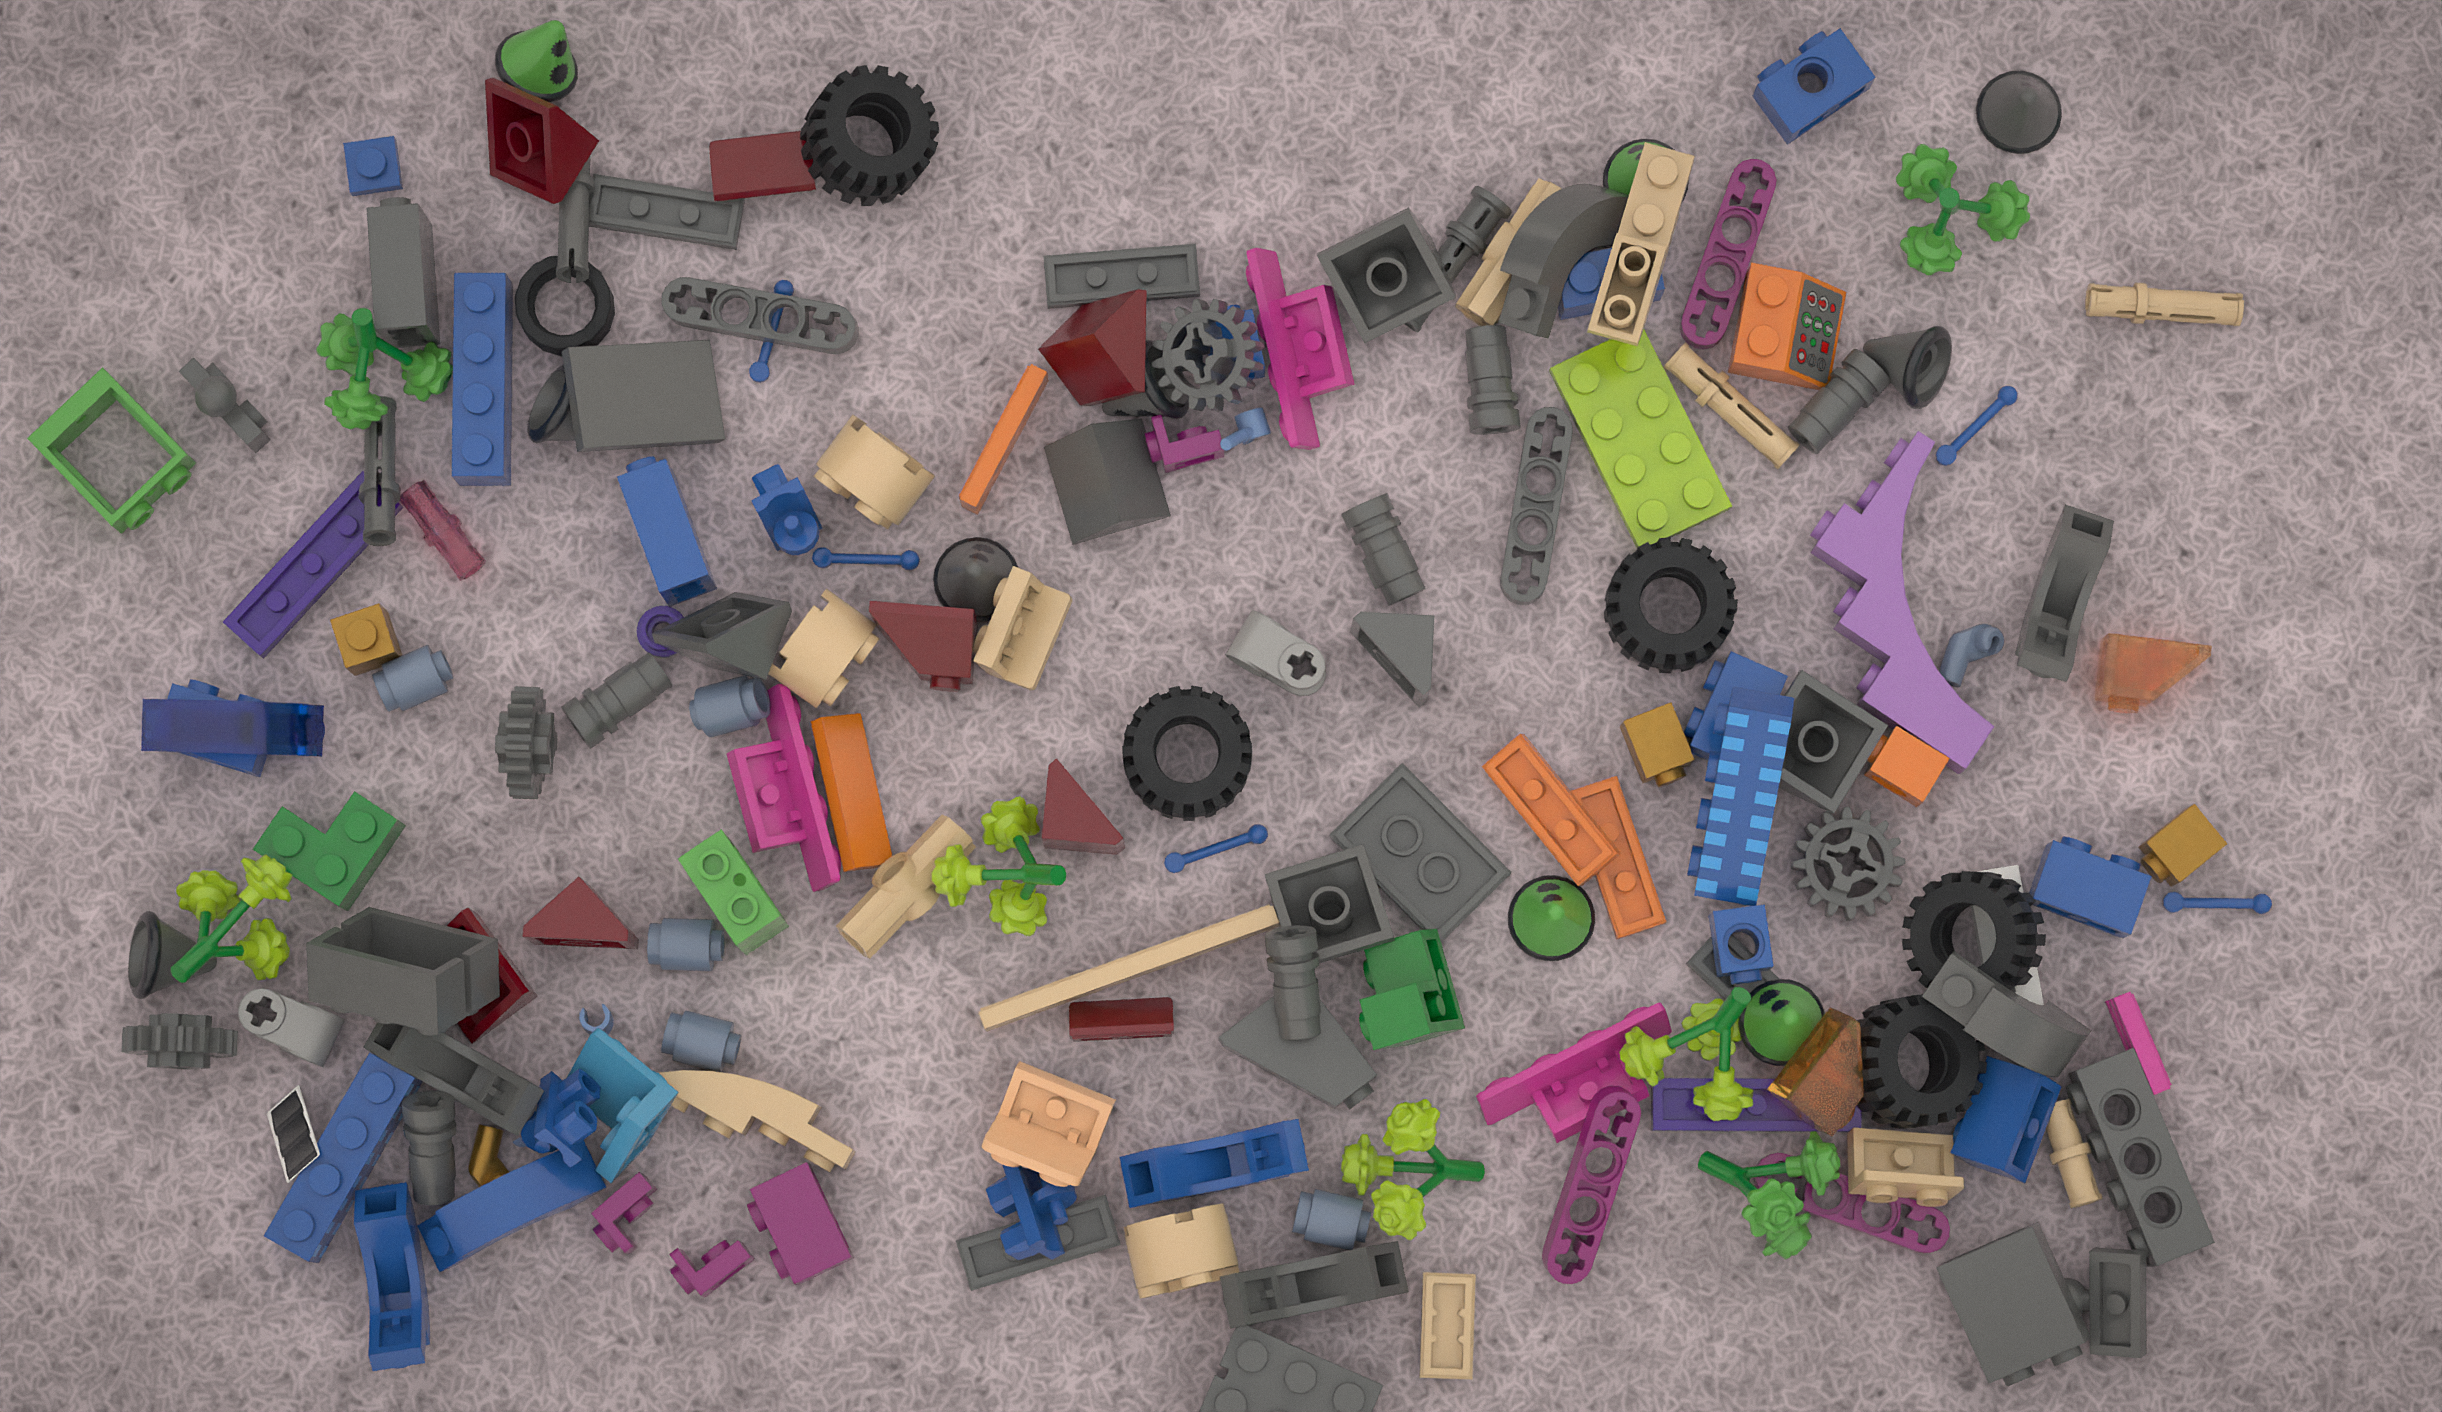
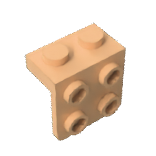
M1019 1061L999 1113L986 1133L981 1147L991 1153V1157L1002 1165L1009 1167L1024 1166L1039 1172V1176L1044 1181L1055 1186H1078L1097 1151L1116 1099Z

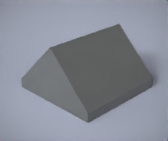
M1409 207L1317 253L1320 263L1364 343L1456 298V294L1430 234Z
M1142 418L1093 423L1044 447L1072 545L1171 517L1155 462L1152 463L1144 435L1146 430Z
M734 592L652 633L656 644L710 668L766 680L792 609L787 601Z
M1380 612L1358 613L1353 618L1350 633L1420 708L1427 702L1431 690L1435 615Z
M1799 670L1784 695L1794 698V706L1779 788L1833 814L1837 811L1888 725L1808 673Z
M1364 844L1264 874L1272 904L1279 920V928L1295 925L1315 928L1318 949L1315 952L1319 954L1320 963L1395 941Z

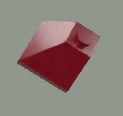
M870 601L869 612L873 622L877 624L878 630L921 680L930 681V689L959 692L961 690V683L973 684V660L975 658L973 647L978 629L974 609Z

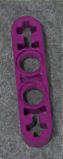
M1748 159L1742 161L1736 166L1729 179L1680 321L1682 338L1695 349L1705 350L1713 348L1721 341L1727 330L1776 188L1777 179L1775 172L1768 163L1762 160ZM1751 171L1761 174L1759 182L1766 186V190H1756L1749 207L1759 208V215H1756L1746 207L1729 205L1730 199H1733L1738 204L1741 203L1746 185L1739 181V177L1748 178ZM1735 217L1746 221L1751 231L1749 239L1741 244H1733L1727 241L1722 233V225L1726 220ZM1714 265L1728 267L1734 276L1733 286L1725 291H1715L1710 288L1705 278L1706 271ZM1697 293H1700L1710 301L1727 303L1725 310L1716 304L1710 323L1717 327V332L1708 331L1704 338L1695 335L1696 326L1689 323L1690 318L1699 319L1706 304L1705 300H1696Z
M1610 1085L1600 1089L1590 1102L1543 1246L1542 1261L1544 1267L1556 1281L1562 1284L1581 1282L1592 1269L1640 1122L1641 1109L1639 1103L1628 1090L1620 1086ZM1617 1100H1620V1104L1627 1110L1625 1116H1616L1610 1130L1616 1137H1619V1141L1614 1142L1604 1135H1596L1595 1132L1598 1129L1607 1134L1610 1118L1603 1111L1606 1106L1614 1107ZM1599 1147L1611 1150L1613 1159L1606 1171L1592 1173L1587 1170L1586 1158L1592 1150ZM1583 1196L1595 1199L1597 1208L1590 1220L1576 1222L1571 1219L1570 1207L1575 1200ZM1564 1228H1568L1578 1235L1588 1236L1586 1240H1583L1576 1235L1573 1251L1579 1260L1577 1263L1569 1262L1564 1270L1556 1256L1558 1253L1566 1254L1569 1251L1572 1239L1567 1232H1563Z
M1778 1152L1769 1154L1762 1158L1756 1166L1785 1162L1786 1157L1791 1155ZM1840 1173V1177L1833 1180L1840 1187L1841 1200L1836 1207L1829 1210L1820 1208L1813 1201V1187L1808 1181L1803 1186L1802 1202L1804 1206L1801 1211L1872 1237L1924 1254L1938 1251L1949 1239L1950 1226L1943 1212L1935 1207L1920 1206L1913 1199L1898 1197L1896 1201L1887 1203L1890 1208V1218L1886 1224L1877 1228L1871 1227L1863 1220L1861 1210L1866 1201V1195L1849 1194L1848 1176ZM1765 1176L1754 1177L1755 1187L1761 1188L1769 1178ZM1802 1176L1793 1177V1178L1802 1179ZM1901 1205L1910 1208V1211L1904 1217L1909 1220L1921 1222L1925 1219L1926 1215L1933 1218L1932 1227L1939 1230L1937 1239L1928 1238L1925 1244L1922 1245L1917 1242L1919 1233L1906 1227H1901V1237L1892 1235V1230L1900 1220Z

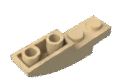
M1644 143L1621 224L1614 239L1588 326V333L1638 346L1676 228L1695 156Z
M695 1070L659 1072L667 1083L678 1091L671 1106L685 1113L689 1104L703 1111L707 1116L702 1124L730 1139L734 1130L746 1136L757 1118L763 1122L758 1132L783 1146H786L789 1139L792 1138L808 1148L803 1156L804 1158L828 1172H831L835 1164L846 1169L856 1153L852 1148L813 1127L812 1124L822 1107L791 1091L764 1081L736 1074Z

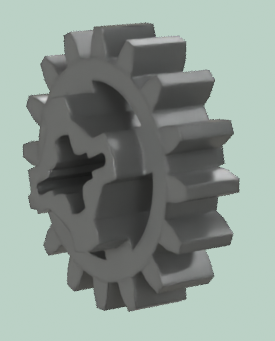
M1194 299L1192 313L1186 308L1176 307L1174 310L1178 321L1175 324L1162 321L1160 326L1167 333V337L1165 340H1154L1152 344L1155 348L1163 350L1162 358L1152 362L1153 368L1165 370L1166 372L1159 380V386L1166 389L1175 388L1171 399L1181 404L1188 401L1189 408L1197 411H1203L1206 404L1210 410L1223 411V398L1234 404L1242 402L1238 389L1242 386L1253 390L1256 385L1248 377L1250 371L1263 370L1264 367L1262 363L1253 360L1254 353L1264 349V343L1250 339V336L1258 329L1256 323L1249 321L1241 322L1245 311L1234 306L1227 310V302L1217 299L1212 300L1210 307L1207 301ZM1216 322L1223 324L1231 332L1234 339L1222 337L1221 327H1217ZM1212 347L1213 355L1206 357L1205 363H1203V355L1209 354ZM1184 371H1189L1194 375V382L1200 384V389L1188 382L1183 374Z
M515 686L514 691H511V704H508V711H501L499 713V727L497 735H495V753H497L499 762L498 772L507 773L506 786L509 787V796L513 797V799H538V794L542 793V781L545 780V774L552 775L554 756L555 751H557V732H555L554 713L545 712L546 699H543L544 691L540 687Z
M1850 807L1841 809L1839 820H1835L1833 815L1826 811L1821 814V823L1823 825L1821 829L1812 823H1808L1805 826L1804 830L1811 838L1810 841L1797 840L1793 846L1798 852L1804 854L1803 859L1791 863L1792 870L1803 871L1804 878L1795 887L1797 890L1810 888L1813 892L1807 902L1810 907L1820 901L1826 903V917H1832L1838 908H1842L1846 921H1852L1855 918L1857 907H1861L1862 911L1869 917L1875 913L1873 900L1876 899L1880 903L1887 905L1892 900V897L1886 890V887H1899L1903 882L1899 876L1893 874V869L1906 864L1905 858L1893 856L1892 850L1901 843L1899 837L1888 840L1883 834L1889 825L1886 820L1879 823L1876 827L1869 824L1871 820V811L1865 810L1858 820L1853 819ZM1849 830L1845 841L1840 844L1832 845L1827 842L1825 844L1821 842L1824 837L1835 831ZM1869 839L1877 847L1881 863L1873 860L1867 848ZM1850 851L1855 854L1853 862L1860 866L1862 871L1854 870L1848 876H1845L1841 873L1843 865L1837 862L1834 856L1842 858ZM1814 862L1816 865L1823 867L1830 881L1827 889L1821 884L1816 875ZM1864 882L1869 885H1875L1865 895L1846 898L1851 886Z
M161 1013L149 1016V1026L123 1027L121 1052L148 1055L147 1067L210 1069V1057L237 1056L238 1031L212 1028V1016Z

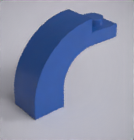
M1299 1119L1281 1121L1242 1132L1194 1142L1152 1148L1119 1157L1129 1208L1249 1186L1309 1171Z
M584 1142L582 1160L571 1168L564 1162L563 1155L558 1150L515 1169L435 1211L436 1214L420 1223L417 1227L439 1272H442L533 1223L580 1204L607 1187L601 1175L595 1171L597 1166Z
M404 1182L355 1190L354 1226L363 1257L370 1310L368 1356L372 1371L391 1368L400 1369L410 1365L425 1363L426 1345H430L429 1304L419 1231L408 1184Z

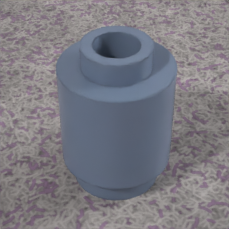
M429 645L382 664L383 670L372 674L377 691L388 712L399 707L402 711H405L447 693L446 681L454 678L442 650L433 653Z
M744 675L697 688L694 700L690 701L689 711L694 726L698 730H703L708 737L712 738L757 726L760 723V719L767 718L770 715V699L767 689L760 678L749 679Z
M663 918L662 923H650L647 940L649 964L660 965L662 970L712 971L714 961H723L725 948L724 930H715L713 919Z
M687 1010L683 1015L672 1012L664 1032L661 1053L673 1055L672 1060L675 1062L722 1072L725 1063L735 1064L742 1035L733 1033L734 1022Z
M1318 1189L1314 1190V1194L1301 1191L1292 1232L1303 1234L1306 1241L1353 1250L1355 1241L1365 1243L1371 1212L1362 1210V1199Z

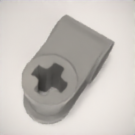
M1254 610L1248 615L1225 654L1227 658L1238 666L1258 677L1268 679L1297 696H1310L1316 693L1323 686L1326 678L1325 659L1321 651L1290 633L1278 622ZM1305 659L1311 660L1314 676L1311 677L1304 674L1300 680L1294 679V670L1291 664L1294 662L1301 665Z
M264 988L255 989L247 993L241 1000L238 1008L239 1021L246 1030L263 1040L280 1046L281 1050L320 1067L324 1066L344 1022L343 1018L303 1001L300 1003ZM268 1000L272 1001L270 1008L277 1013L273 1022L265 1020L261 1027H257L259 1019L252 1014L256 1005L265 1007Z

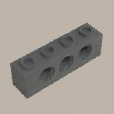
M2128 1049L2068 1073L2072 1082L2066 1085L2068 1098L2071 1100V1105L2076 1114L2085 1113L2092 1132L2086 1134V1140L2089 1143L2092 1155L2097 1163L2105 1161L2112 1181L2106 1183L2111 1202L2118 1212L2125 1210L2132 1230L2126 1232L2131 1250L2146 1251V1263L2148 1267H2154L2215 1243L2135 1049ZM2111 1096L2120 1098L2127 1106L2128 1116L2121 1126L2110 1123L2105 1117L2104 1105ZM2131 1145L2141 1147L2147 1154L2148 1165L2141 1174L2132 1173L2124 1163V1154ZM2153 1193L2162 1196L2168 1205V1214L2161 1223L2151 1221L2145 1214V1201Z

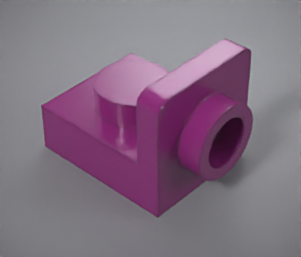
M1157 415L1151 417L1153 431L1144 433L1152 463L1162 460L1165 473L1224 457V450L1220 445L1222 438L1219 429L1208 432L1206 426L1190 428L1177 434L1178 441L1169 443L1162 416Z
M638 1172L591 1213L599 1222L592 1230L612 1253L619 1247L626 1254L632 1253L637 1248L618 1223L625 1218L631 1224L654 1205L649 1196L657 1188L641 1172Z
M726 1239L701 1257L705 1266L699 1271L682 1249L676 1248L669 1254L676 1263L670 1269V1272L688 1295L696 1289L699 1295L707 1297L755 1260L743 1242L737 1240L730 1246Z

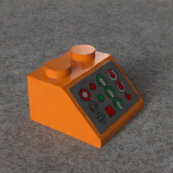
M1751 262L1745 275L1728 373L1815 390L1825 387L1831 381L1830 373L1833 370L1847 292L1803 272Z

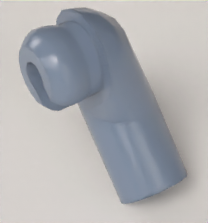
M1978 624L1953 634L1948 642L1939 669L1940 674L1950 686L1960 687L1968 663L1995 655L2002 650L2004 646L2003 633L1991 625Z

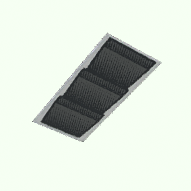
M299 1085L267 1113L287 1183L320 1155Z

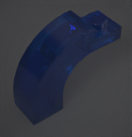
M143 699L141 751L322 757L325 725L323 722L324 705L253 701Z

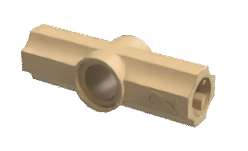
M1538 178L1523 202H1521L1509 223L1505 221L1482 256L1484 262L1455 305L1465 317L1479 326L1495 325L1499 322L1512 277L1511 274L1500 271L1508 247L1528 215L1548 196L1560 190V187L1552 182Z
M941 815L906 852L893 855L876 870L872 877V884L874 886L836 925L840 935L863 956L870 959L906 921L918 919L930 910L938 900L940 894L935 891L936 885L932 881L935 859L946 856L947 847L957 844L962 845L964 855L967 857L976 848L972 838L949 817Z

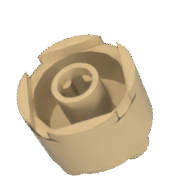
M853 414L817 461L816 465L819 467V470L814 477L836 494H841L847 499L852 494L859 498L854 507L877 525H882L886 529H889L892 523L899 526L935 475L924 469L921 463L879 432L875 433L866 426V422Z
M827 588L820 597L828 603L822 611L813 605L779 652V656L785 659L786 662L781 669L772 663L768 673L815 708L822 701L831 707L849 682L847 678L841 675L853 659L861 665L880 639L872 633L877 624Z
M1224 1203L1196 1208L1188 1212L1161 1216L1123 1227L1136 1289H1138L1140 1299L1189 1289L1208 1282L1220 1281V1276L1239 1272L1238 1259Z

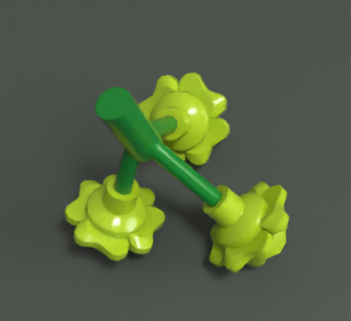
M1021 796L1015 797L1010 801H996L991 806V813L984 814L980 819L984 827L983 842L986 845H994L996 851L1000 853L1011 848L1017 849L1025 863L1021 869H987L985 865H972L964 855L961 844L948 846L946 856L938 857L934 861L935 868L932 871V881L936 885L935 891L938 894L947 895L949 905L957 907L958 905H964L966 894L972 886H983L987 881L1004 880L1001 883L1000 889H993L989 894L992 904L989 919L992 922L1000 923L1002 932L1007 935L1018 932L1025 936H1032L1036 931V927H1043L1047 923V916L1044 910L1047 897L1043 893H1035L1036 886L1062 885L1066 880V870L1061 865L1037 864L1028 847V836H1034L1040 831V827L1036 822L1037 806L1034 804L1026 805L1025 799ZM1012 880H1022L1024 883H1017Z
M266 854L256 861L243 857L240 862L247 872L245 877L248 885L239 895L236 894L238 891L237 883L226 880L222 874L215 870L194 871L190 874L188 881L176 887V893L181 897L178 902L179 908L192 912L200 921L197 943L170 969L172 976L181 983L187 982L211 958L236 957L239 961H244L245 966L252 969L257 980L273 979L278 976L279 966H282L289 957L290 948L287 944V936L282 931L276 929L271 918H265L262 921L253 920L249 933L243 940L237 941L235 945L218 946L217 943L249 907L255 909L264 898L269 900L277 898L288 903L292 898L287 887L292 880V874L288 873L281 863L277 862L275 858L271 859ZM233 908V910L227 915L228 910ZM215 919H224L209 935L211 922Z
M1735 987L1725 1001L1715 998L1707 1004L1694 1003L1690 1008L1691 1016L1683 1019L1681 1023L1685 1031L1671 1038L1668 1035H1664L1654 1040L1638 1026L1633 1027L1630 1032L1625 1034L1626 1044L1623 1045L1619 1052L1620 1060L1625 1064L1626 1072L1630 1077L1636 1078V1080L1646 1078L1651 1086H1655L1665 1078L1662 1070L1664 1058L1675 1054L1676 1047L1687 1042L1688 1050L1696 1052L1701 1049V1056L1706 1061L1719 1056V1066L1714 1067L1713 1080L1705 1085L1693 1088V1094L1695 1095L1693 1103L1703 1107L1704 1113L1713 1121L1726 1119L1732 1121L1737 1119L1743 1108L1753 1106V1090L1742 1087L1741 1084L1734 1081L1735 1069L1730 1066V1056L1736 1051L1734 1042L1742 1040L1738 1020L1751 1001V995L1746 989Z
M1423 1099L1417 1103L1404 1102L1397 1104L1386 1120L1387 1131L1382 1140L1385 1145L1391 1146V1150L1396 1155H1400L1408 1150L1414 1152L1426 1151L1434 1160L1433 1163L1394 1161V1156L1378 1155L1375 1147L1371 1145L1368 1134H1361L1356 1144L1345 1146L1344 1154H1342V1181L1355 1184L1359 1196L1365 1195L1369 1185L1376 1180L1377 1176L1392 1177L1393 1172L1433 1174L1432 1177L1417 1189L1411 1188L1407 1184L1396 1185L1386 1180L1380 1185V1189H1376L1371 1193L1375 1206L1373 1218L1379 1223L1380 1229L1389 1236L1400 1235L1407 1240L1414 1239L1417 1236V1231L1421 1232L1426 1228V1222L1423 1217L1425 1206L1423 1197L1446 1179L1480 1182L1485 1174L1482 1162L1447 1159L1434 1143L1437 1134L1436 1123L1440 1117V1112L1437 1108L1432 1107L1428 1099Z

